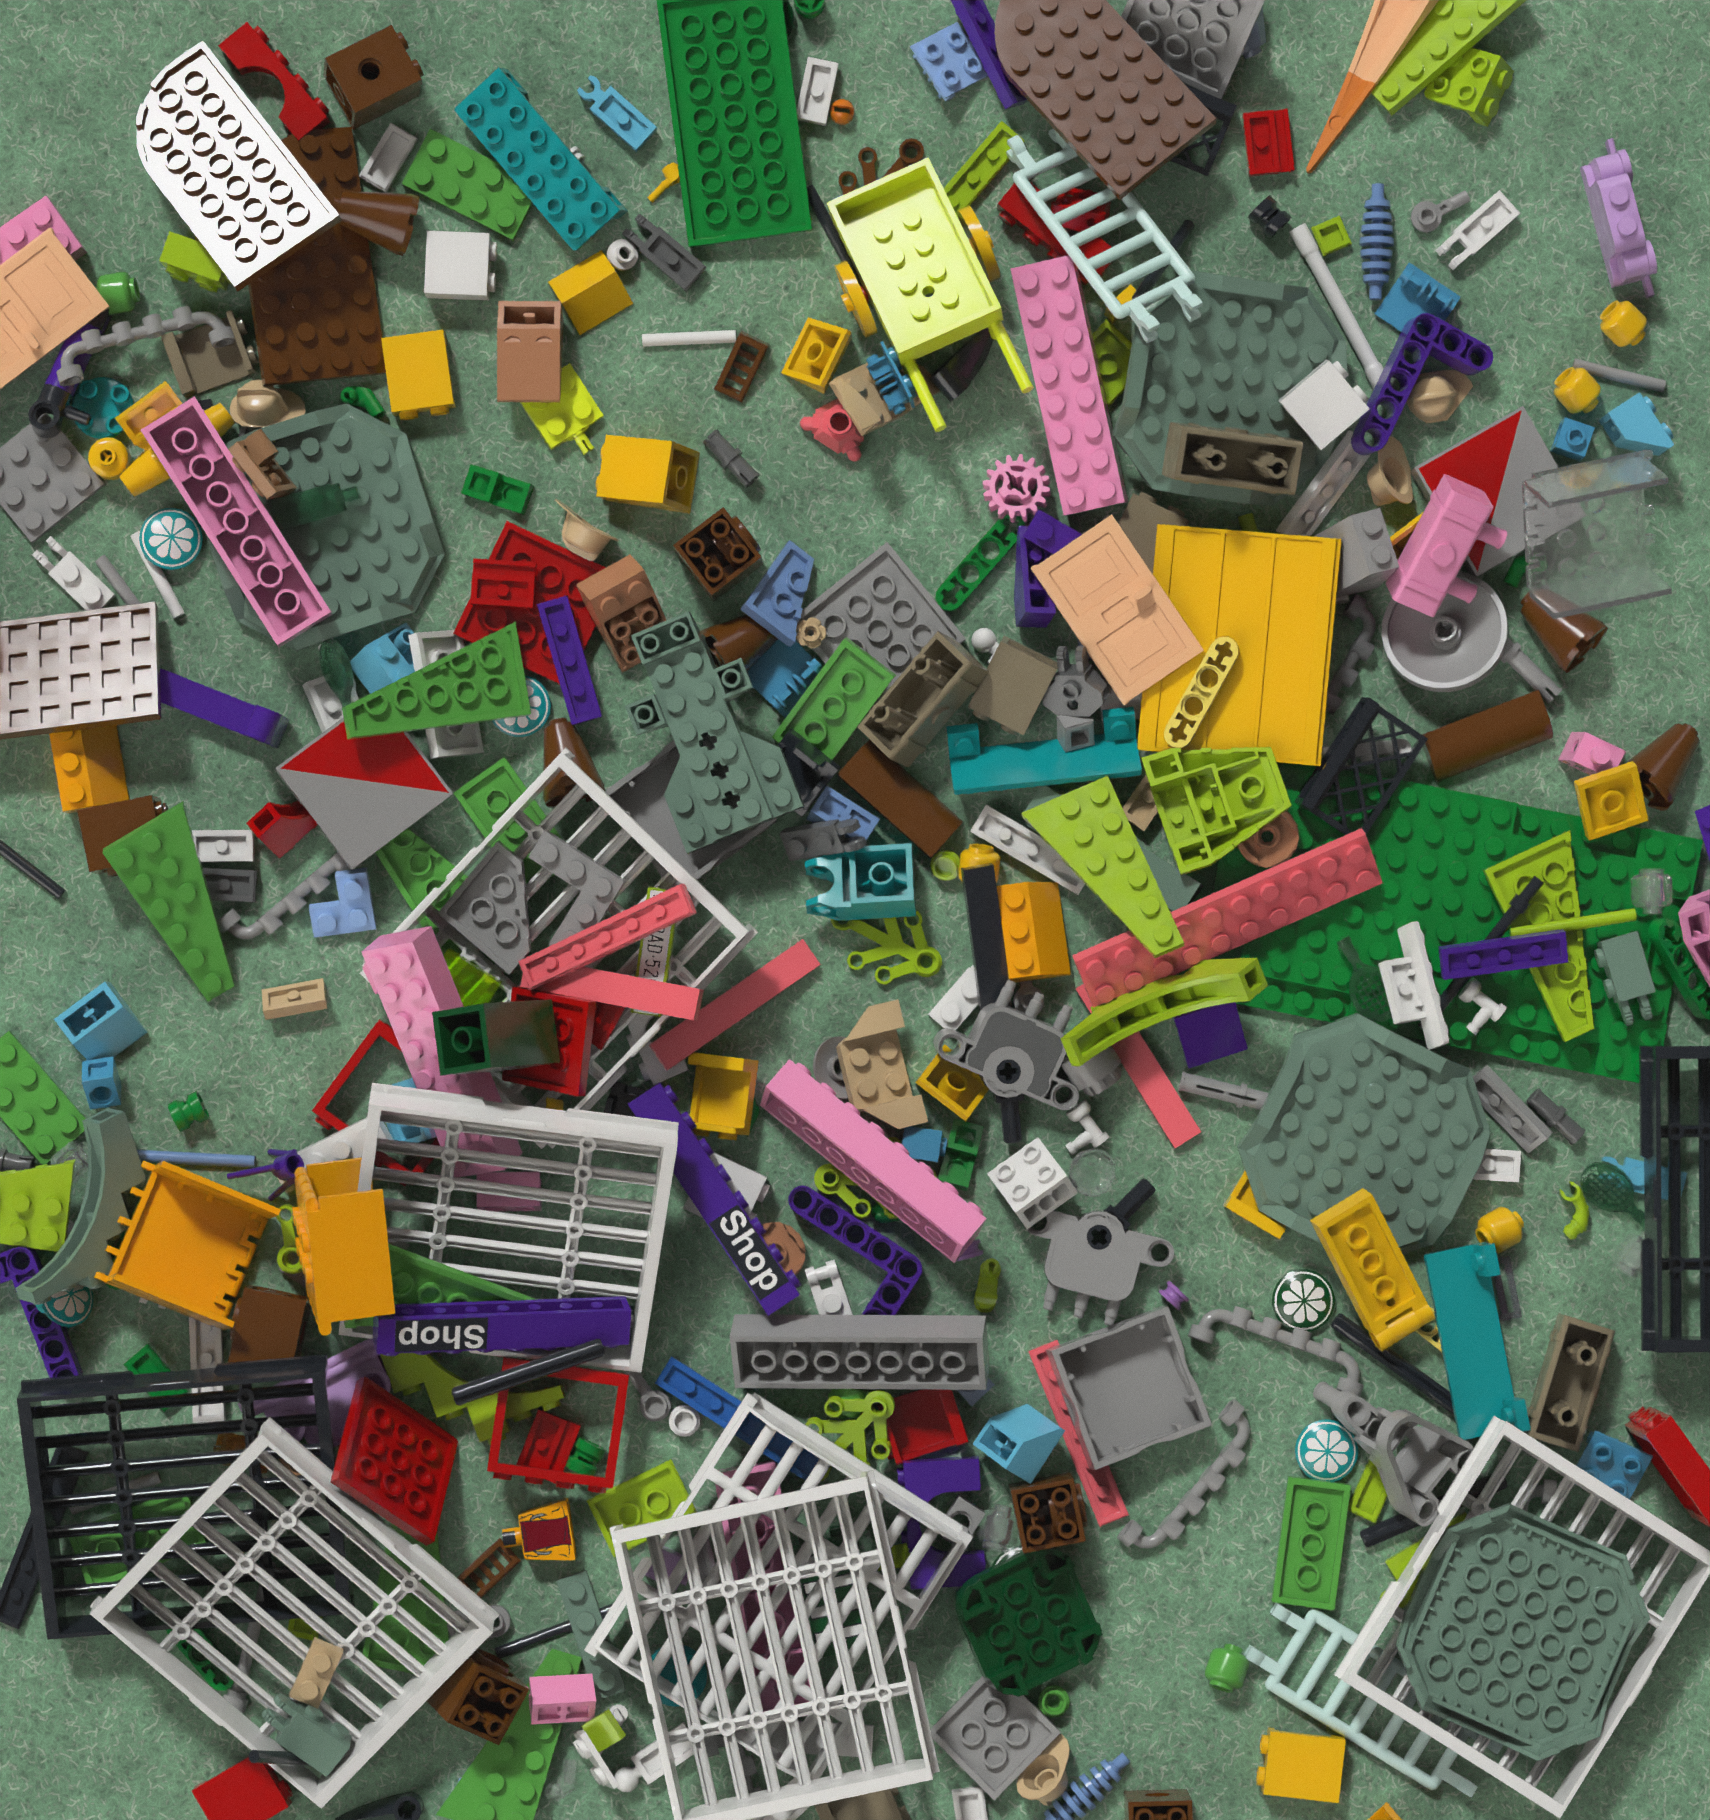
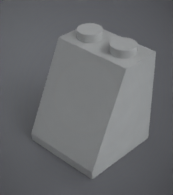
M1380 508L1351 515L1314 536L1342 539L1336 598L1378 588L1399 568Z

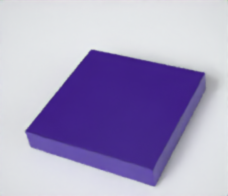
M1235 1002L1210 1006L1173 1017L1188 1069L1248 1049Z

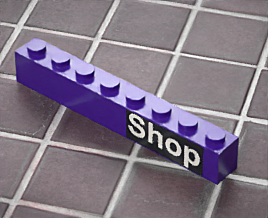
M658 1083L628 1103L636 1117L679 1122L678 1145L673 1173L769 1316L799 1296L800 1292L797 1288L802 1286L792 1269L788 1272L785 1271L780 1263L784 1259L783 1255L775 1243L770 1246L762 1236L767 1231L757 1216L751 1219L745 1209L749 1207V1204L739 1190L734 1193L727 1182L732 1180L722 1164L719 1166L715 1165L710 1157L714 1154V1151L706 1139L703 1137L699 1140L693 1132V1129L697 1126L689 1113L685 1111L681 1114L675 1105L679 1098L671 1086L667 1085L664 1087L662 1083Z
M626 1296L394 1304L395 1314L373 1317V1343L376 1353L396 1356L399 1353L427 1355L431 1352H447L458 1354L462 1351L473 1350L488 1353L499 1349H509L511 1351H523L526 1348L554 1350L557 1347H574L595 1339H600L604 1347L615 1348L619 1345H629L631 1309Z

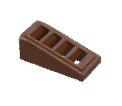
M741 331L714 390L742 403L770 344ZM744 343L759 350L757 356L741 349L742 344ZM737 354L754 362L752 367L735 360ZM733 366L747 373V378L744 379L730 372L731 367ZM726 378L743 385L741 391L725 384Z
M499 1538L457 1578L472 1590L464 1581L469 1576L480 1589L476 1595L482 1598L521 1560L509 1547L504 1548L503 1541ZM496 1549L509 1562L506 1567L492 1554ZM486 1559L499 1571L496 1576L483 1563ZM477 1567L490 1580L486 1585L473 1572Z

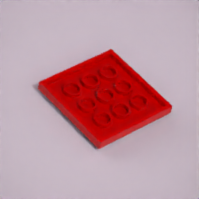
M506 521L489 559L537 563L534 609L471 605L469 599L453 634L470 643H474L516 622L523 668L560 685L537 604L568 596L583 651H585L596 625L583 602L576 584L606 567L589 561L562 546Z
M364 1376L356 1381L330 1483L427 1546L435 1542L458 1441L454 1436Z

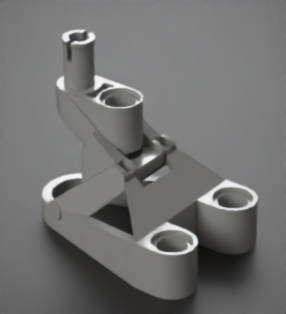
M1326 1382L1318 1383L1314 1389L1313 1397L1317 1401H1321L1331 1407L1335 1417L1348 1431L1355 1434L1353 1439L1370 1455L1368 1458L1377 1467L1390 1504L1397 1512L1422 1527L1432 1524L1439 1514L1436 1509L1439 1501L1431 1491L1447 1470L1456 1475L1459 1473L1474 1447L1454 1433L1417 1416L1407 1409L1390 1412L1382 1407L1375 1408L1366 1400L1348 1390L1339 1391ZM1406 1436L1409 1439L1398 1455L1394 1457L1393 1451Z

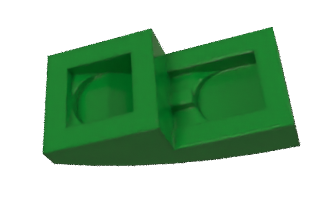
M471 464L461 494L525 516L534 486L530 483L504 476L499 472Z
M953 1119L945 1157H943L938 1179L942 1183L948 1182L956 1189L967 1191L984 1126Z

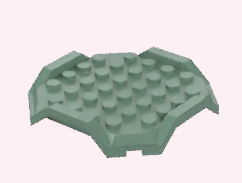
M1191 270L1195 276V281L1187 287L1203 302L1202 307L1198 308L1201 313L1200 318L1189 322L1183 313L1181 305L1171 294L1145 307L1147 312L1153 315L1160 323V327L1155 329L1158 333L1157 339L1146 343L1138 326L1132 320V346L1123 403L1112 436L1124 453L1129 456L1137 471L1151 489L1238 503L1274 506L1288 494H1269L1258 490L1205 483L1193 484L1162 475L1170 422L1195 423L1221 429L1234 427L1246 429L1251 433H1270L1303 442L1297 488L1322 468L1331 454L1337 437L1322 450L1318 449L1278 400L1326 359L1332 364L1338 361L1347 372L1346 341L1307 287Z
M349 404L313 411L260 428L279 451L274 459L297 489L288 496L273 499L261 497L257 492L256 494L332 613L331 616L284 645L298 651L331 638L416 613L446 553L430 511L407 434ZM257 430L228 441L226 447L229 449L237 441H243ZM243 472L245 477L249 481L250 485L252 486V479L248 476L246 472ZM206 534L224 592L236 621L272 638Z
M1359 1013L1337 1019L1335 1022L1320 1027H1313L1293 1035L1284 1064L1254 1123L1239 1142L1237 1148L1257 1209L1262 1213L1321 1243L1310 1220L1364 1188L1373 1195L1402 1254L1434 1244L1452 1221L1481 1165L1491 1132L1469 1068L1449 1060Z
M1509 1503L1447 1527L1426 1560L1404 1611L1396 1641L1398 1653L1420 1709L1503 1744L1536 1761L1560 1753L1561 1750L1573 1745H1580L1600 1737L1609 1698L1632 1645L1650 1620L1644 1600L1640 1596L1635 1584V1577L1627 1556Z

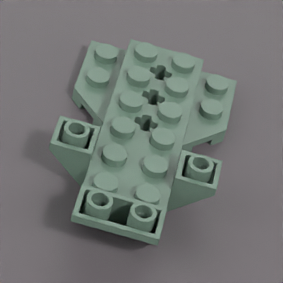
M689 611L631 635L641 663L645 665L656 694L630 703L625 708L636 735L669 727L680 758L664 793V797L687 854L805 807L782 748L747 734L740 729L730 701L754 688L742 658L716 668L708 645ZM708 734L711 737H717V742L713 743L715 748L712 750L709 747L703 746V741L706 740L705 736ZM718 764L728 766L729 772L725 773L727 777L724 779L720 776H715ZM730 793L740 796V801L736 802L738 807L735 809L726 804V799H729L728 795Z

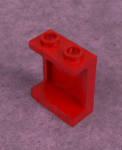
M919 1389L893 1398L895 1409L893 1414L887 1419L888 1440L892 1446L888 1460L895 1459L896 1465L949 1446L969 1442L952 1390ZM877 1403L878 1410H883V1405Z
M249 1756L192 1789L194 1797L208 1820H268L288 1808L292 1803L290 1797L293 1796L288 1783L284 1779L279 1781L274 1769L269 1764L252 1763L249 1760Z

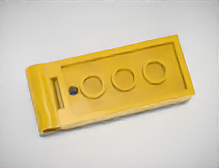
M1362 1188L1310 1220L1365 1329L1368 1330L1373 1343L1381 1352L1435 1319L1433 1311L1428 1305L1376 1200L1370 1192Z

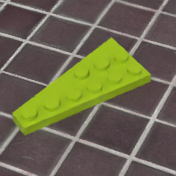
M1439 0L1371 92L1372 95L1391 116L1394 115L1526 0Z
M1108 776L1021 813L1023 819L1061 856L1062 860L1126 925L1129 931L1154 958L1184 946V941Z
M1570 830L1483 870L1503 914L1511 906L1508 903L1516 894L1520 895L1534 875L1544 882V885L1529 902L1531 904L1530 908L1524 915L1520 914L1510 928L1581 917L1578 891H1576ZM1582 929L1566 932L1568 963L1529 968L1563 1042L1594 1029Z
M76 1159L64 1161V1163L44 1164L30 1169L0 1172V1244L59 1251L67 1239Z

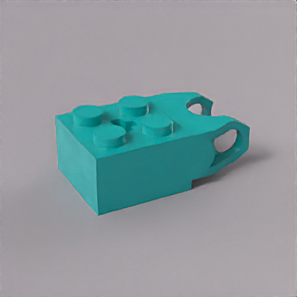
M912 843L864 846L856 851L823 855L805 861L806 875L828 880L834 884L826 893L806 900L807 914L824 916L837 921L916 916Z

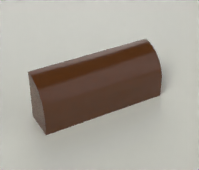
M1538 689L1422 734L1428 738L1422 748L1435 781L1438 783L1553 738V730Z
M870 739L837 774L838 777L930 859L964 822L899 763L888 758Z

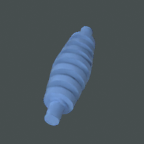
M1375 183L1372 184L1371 198L1366 200L1364 208L1371 210V212L1363 213L1362 219L1365 222H1371V224L1362 225L1360 232L1362 234H1371V236L1361 237L1359 245L1370 247V249L1360 250L1362 259H1370V261L1361 263L1363 271H1370V274L1363 275V283L1369 286V300H1382V286L1389 281V275L1382 274V272L1390 271L1391 263L1384 262L1383 259H1391L1393 254L1392 250L1383 249V247L1394 246V238L1383 236L1393 234V226L1383 224V222L1392 221V214L1384 212V210L1390 209L1391 205L1390 201L1384 198V184Z
M1122 1752L1113 1761L1110 1760L1108 1762L1106 1759L1101 1761L1100 1764L1104 1768L1102 1771H1099L1096 1766L1089 1769L1094 1775V1778L1091 1780L1083 1773L1079 1778L1084 1783V1786L1081 1788L1073 1780L1069 1786L1075 1794L1071 1796L1065 1790L1061 1796L1066 1802L1062 1805L1059 1800L1055 1799L1052 1805L1056 1811L1052 1813L1047 1809L1044 1812L1045 1820H1075L1071 1815L1073 1812L1080 1818L1084 1817L1086 1813L1081 1808V1805L1084 1803L1091 1811L1094 1810L1096 1805L1090 1797L1094 1795L1101 1802L1105 1796L1099 1789L1104 1787L1110 1792L1113 1786L1109 1781L1113 1778L1118 1783L1122 1779L1119 1775L1121 1770L1131 1761Z

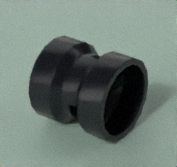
M1271 195L1266 197L1248 216L1254 224H1259L1263 228V233L1268 239H1271L1276 234V231L1280 227L1283 228L1292 218L1286 211H1281L1277 207V201Z

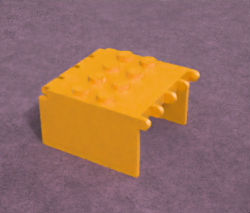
M362 1157L306 1164V1169L298 1167L294 1172L297 1207H292V1216L297 1235H299V1237H295L297 1256H299L300 1265H302L303 1275L305 1274L306 1293L312 1306L318 1330L324 1336L331 1333V1322L395 1314L383 1189L373 1190L371 1185V1190L357 1192Z
M142 1161L140 1167L151 1171L144 1191L135 1187L131 1188L130 1194L140 1197L131 1220L119 1216L117 1222L128 1227L119 1249L109 1245L106 1247L105 1252L116 1256L108 1276L102 1272H96L94 1278L207 1325H213L222 1330L233 1328L235 1322L228 1319L233 1303L223 1299L225 1294L234 1298L238 1295L246 1274L235 1270L238 1265L248 1269L258 1246L247 1241L248 1237L260 1240L268 1219L278 1216L281 1209L166 1161L156 1165Z

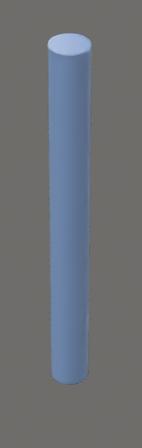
M137 1150L140 1161H147L149 1163L166 1161L170 1164L255 1168L256 1156Z

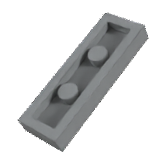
M1488 1065L1473 1075L1482 1106L1528 1154L1547 1140L1553 1133Z

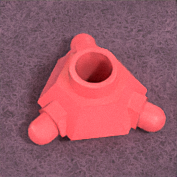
M838 398L815 409V414L812 417H803L801 419L800 427L805 431H812L814 439L837 454L841 452L843 454L846 453L849 460L853 462L860 460L861 451L858 446L864 441V436H861Z

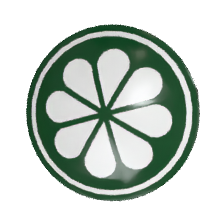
M1308 1269L1291 1271L1284 1275L1274 1288L1272 1295L1274 1313L1278 1320L1291 1330L1294 1327L1308 1332L1316 1330L1329 1320L1334 1310L1335 1296L1333 1289L1327 1279L1315 1271Z

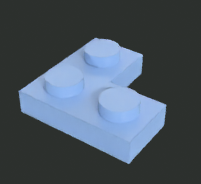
M367 867L335 871L339 900L309 904L314 938L376 930V918Z

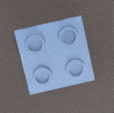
M958 22L910 46L914 53L913 59H917L922 69H924L923 74H928L929 76L928 82H933V86L938 92L937 96L939 99L943 98L945 102L955 97V93L988 76L975 48Z

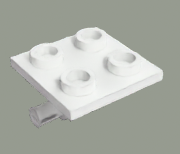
M620 1704L613 1705L610 1708L611 1713L621 1726L628 1717L627 1709ZM584 1730L575 1731L573 1734L577 1740L573 1742V1745L582 1758L590 1759L593 1767L589 1770L597 1783L612 1789L618 1787L619 1784L600 1756L603 1751H597Z

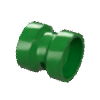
M794 0L796 12L805 19L818 17L825 7V0Z
M198 1091L188 1094L186 1101L175 1100L168 1104L171 1117L180 1132L189 1129L194 1120L202 1123L210 1119L207 1109L203 1110L201 1106L203 1100Z
M579 1437L575 1444L576 1451L573 1456L569 1457L565 1466L576 1473L595 1476L598 1471L596 1466L604 1458L607 1450L587 1439Z

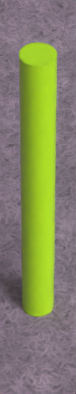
M1635 908L1509 928V935L1517 936L1560 929L1569 932L1636 921L1637 916Z

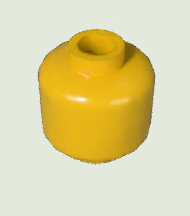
M1616 300L1608 305L1600 315L1602 320L1600 324L1601 331L1618 347H1624L1629 344L1635 346L1646 335L1644 329L1647 324V318L1629 301L1619 302Z
M1570 367L1556 378L1554 382L1556 385L1554 395L1571 414L1581 411L1586 414L1598 405L1599 400L1597 397L1600 394L1601 387L1586 369Z
M105 437L97 440L91 446L88 453L90 468L98 476L106 480L119 479V476L131 465L132 457L129 449L115 438Z
M970 844L969 848L963 850L960 854L958 878L962 881L961 868L992 863L997 883L1001 861L999 854L994 851L993 846Z
M1498 1207L1478 1220L1475 1234L1479 1243H1495L1496 1253H1502L1522 1240L1524 1222L1516 1211L1512 1212L1506 1207Z

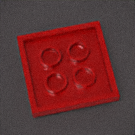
M512 987L511 1002L552 999L560 1062L503 1071L502 1081L573 1096H586L596 1002L540 990H529V988Z

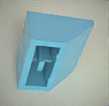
M1640 392L1608 412L1599 420L1615 447L1660 456L1674 446L1671 440L1674 436L1670 428L1664 422L1660 424L1654 414L1656 412L1654 404L1647 396L1643 398Z
M407 623L367 644L348 663L370 694L415 672L408 635L414 634V632Z
M103 982L54 1019L73 1046L87 1060L115 1057L148 1033L111 982Z
M1025 1404L990 1417L973 1445L1006 1470L1031 1484L1054 1447L1058 1444L1065 1430L1029 1404Z

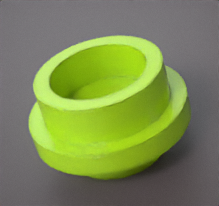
M950 850L938 851L931 859V871L940 880H953L958 876L960 858Z

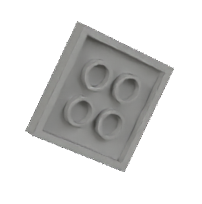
M46 413L39 417L38 423L49 424L53 419ZM30 423L0 447V505L31 543L36 542L106 485L90 468L89 463L62 430L52 438H43L35 433Z
M983 1676L931 1728L933 1740L994 1801L1061 1733L1025 1695L1017 1697L998 1692L988 1685Z

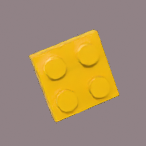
M1633 761L1574 781L1585 836L1589 840L1649 821L1638 768Z

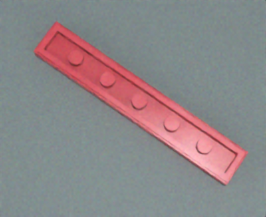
M681 883L518 962L529 990H536L697 912L686 885Z
M802 939L700 1009L698 1021L684 1020L652 1042L649 1047L665 1070L668 1071L821 964L804 939Z
M582 967L536 989L698 1021L704 992L702 989L588 967ZM522 975L520 987L529 988L524 975Z
M1082 984L1075 988L1090 1014H1092L1090 1008L1092 1004ZM1138 1031L1113 1044L1112 1047L1121 1059V1064L1172 1146L1177 1148L1201 1133L1198 1125L1140 1032Z
M1054 1340L1028 1352L1058 1426L1065 1430L1062 1436L1099 1527L1129 1514L1109 1465L1097 1470L1088 1467L1046 1353L1047 1349L1059 1345L1058 1340Z

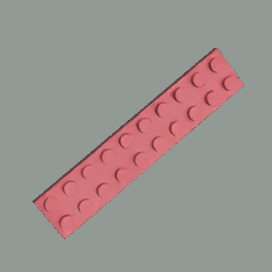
M1361 828L1170 912L1184 941V946L1154 958L1130 931H1127L1074 954L1072 957L1092 1006L1096 1007L1128 992L1137 991L1142 986L1160 978L1176 975L1193 967L1199 961L1219 956L1378 886L1383 882L1367 836Z

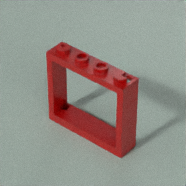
M379 1019L312 1109V1112L317 1115L315 1121L329 1131L332 1127L340 1131L349 1126L330 1112L327 1107L378 1038L381 1036L401 1051L393 1028L383 1020ZM436 1138L431 1145L440 1146L438 1139ZM376 1151L374 1165L377 1167H381L384 1164L390 1169L410 1171L386 1152ZM422 1157L411 1172L424 1173L435 1158Z
M503 1357L502 1371L533 1360ZM574 1366L548 1375L549 1377L618 1386L605 1477L498 1462L509 1389L498 1392L487 1471L493 1472V1478L512 1480V1475L525 1476L524 1482L543 1485L544 1479L556 1481V1487L575 1489V1484L588 1485L587 1491L606 1493L607 1488L613 1489L629 1374Z
M1643 1406L1636 1412L1633 1411L1628 1416L1630 1421L1625 1424V1427L1641 1449L1653 1456L1651 1463L1688 1514L1710 1527L1709 1467L1671 1415L1652 1407L1645 1409Z

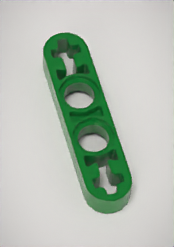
M1006 514L1003 519H999L938 588L935 601L943 611L952 612L957 610L1017 543V534L1013 532L1009 533L1004 539L1010 542L1007 547L1004 546L1000 539L992 536L994 531H997L999 536L1005 530L1003 522L1005 520L1011 522L1009 515ZM1016 516V521L1018 522L1016 528L1019 525L1025 526L1021 516ZM993 542L999 547V555L995 559H986L982 555L981 548L985 543ZM968 565L976 567L979 572L978 579L972 583H967L961 578V570ZM953 578H956L961 586L969 589L965 594L961 589L956 593V604L953 605L949 602L947 605H944L942 603L944 598L941 594L942 591L945 590L949 593L956 586V584L950 582Z
M1655 919L1648 929V937L1693 1015L1700 1019L1710 1020V987L1684 943L1680 926L1672 919ZM1680 949L1683 958L1680 964L1676 965L1674 956L1676 951ZM1694 973L1697 982L1695 987L1690 989L1688 980L1691 974Z

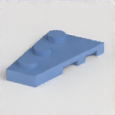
M790 540L784 545L740 609L788 647H791L796 640V627L801 618L803 610L801 608L804 593L808 588L814 558Z

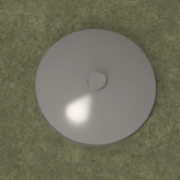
M1459 571L1456 576L1477 585V593L1472 602L1466 603V601L1447 593L1435 617H1430L1393 599L1389 602L1382 621L1383 646L1392 667L1403 679L1412 685L1433 692L1459 691L1483 680L1500 662L1508 642L1506 612L1496 592L1486 582L1478 577H1474V575Z

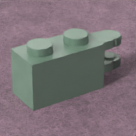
M1638 931L1596 942L1598 949L1594 950V955L1598 967H1604L1607 979L1603 980L1606 995L1608 998L1613 997L1614 1003H1618L1624 1024L1629 1026L1634 1022L1628 1000L1636 997L1642 1017L1645 1021L1652 1019V1012L1646 994L1656 991Z
M277 1694L273 1700L279 1708L289 1714L288 1717L284 1718L269 1708L262 1712L263 1719L278 1730L275 1741L327 1777L350 1749L352 1736L349 1734V1731L338 1722L333 1723L325 1718L319 1708L307 1705L301 1701L297 1704L292 1699L286 1697V1695Z

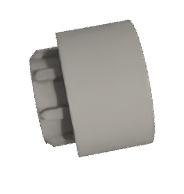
M1112 1045L1095 1055L1082 1066H1072L1067 1054L1061 1064V1068L1077 1090H1083L1086 1095L1090 1096L1097 1095L1108 1089L1120 1079L1122 1073L1118 1067L1121 1064V1059Z

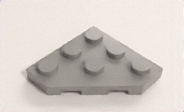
M499 840L440 909L438 914L509 975L518 967V961L524 959L531 951L524 861Z

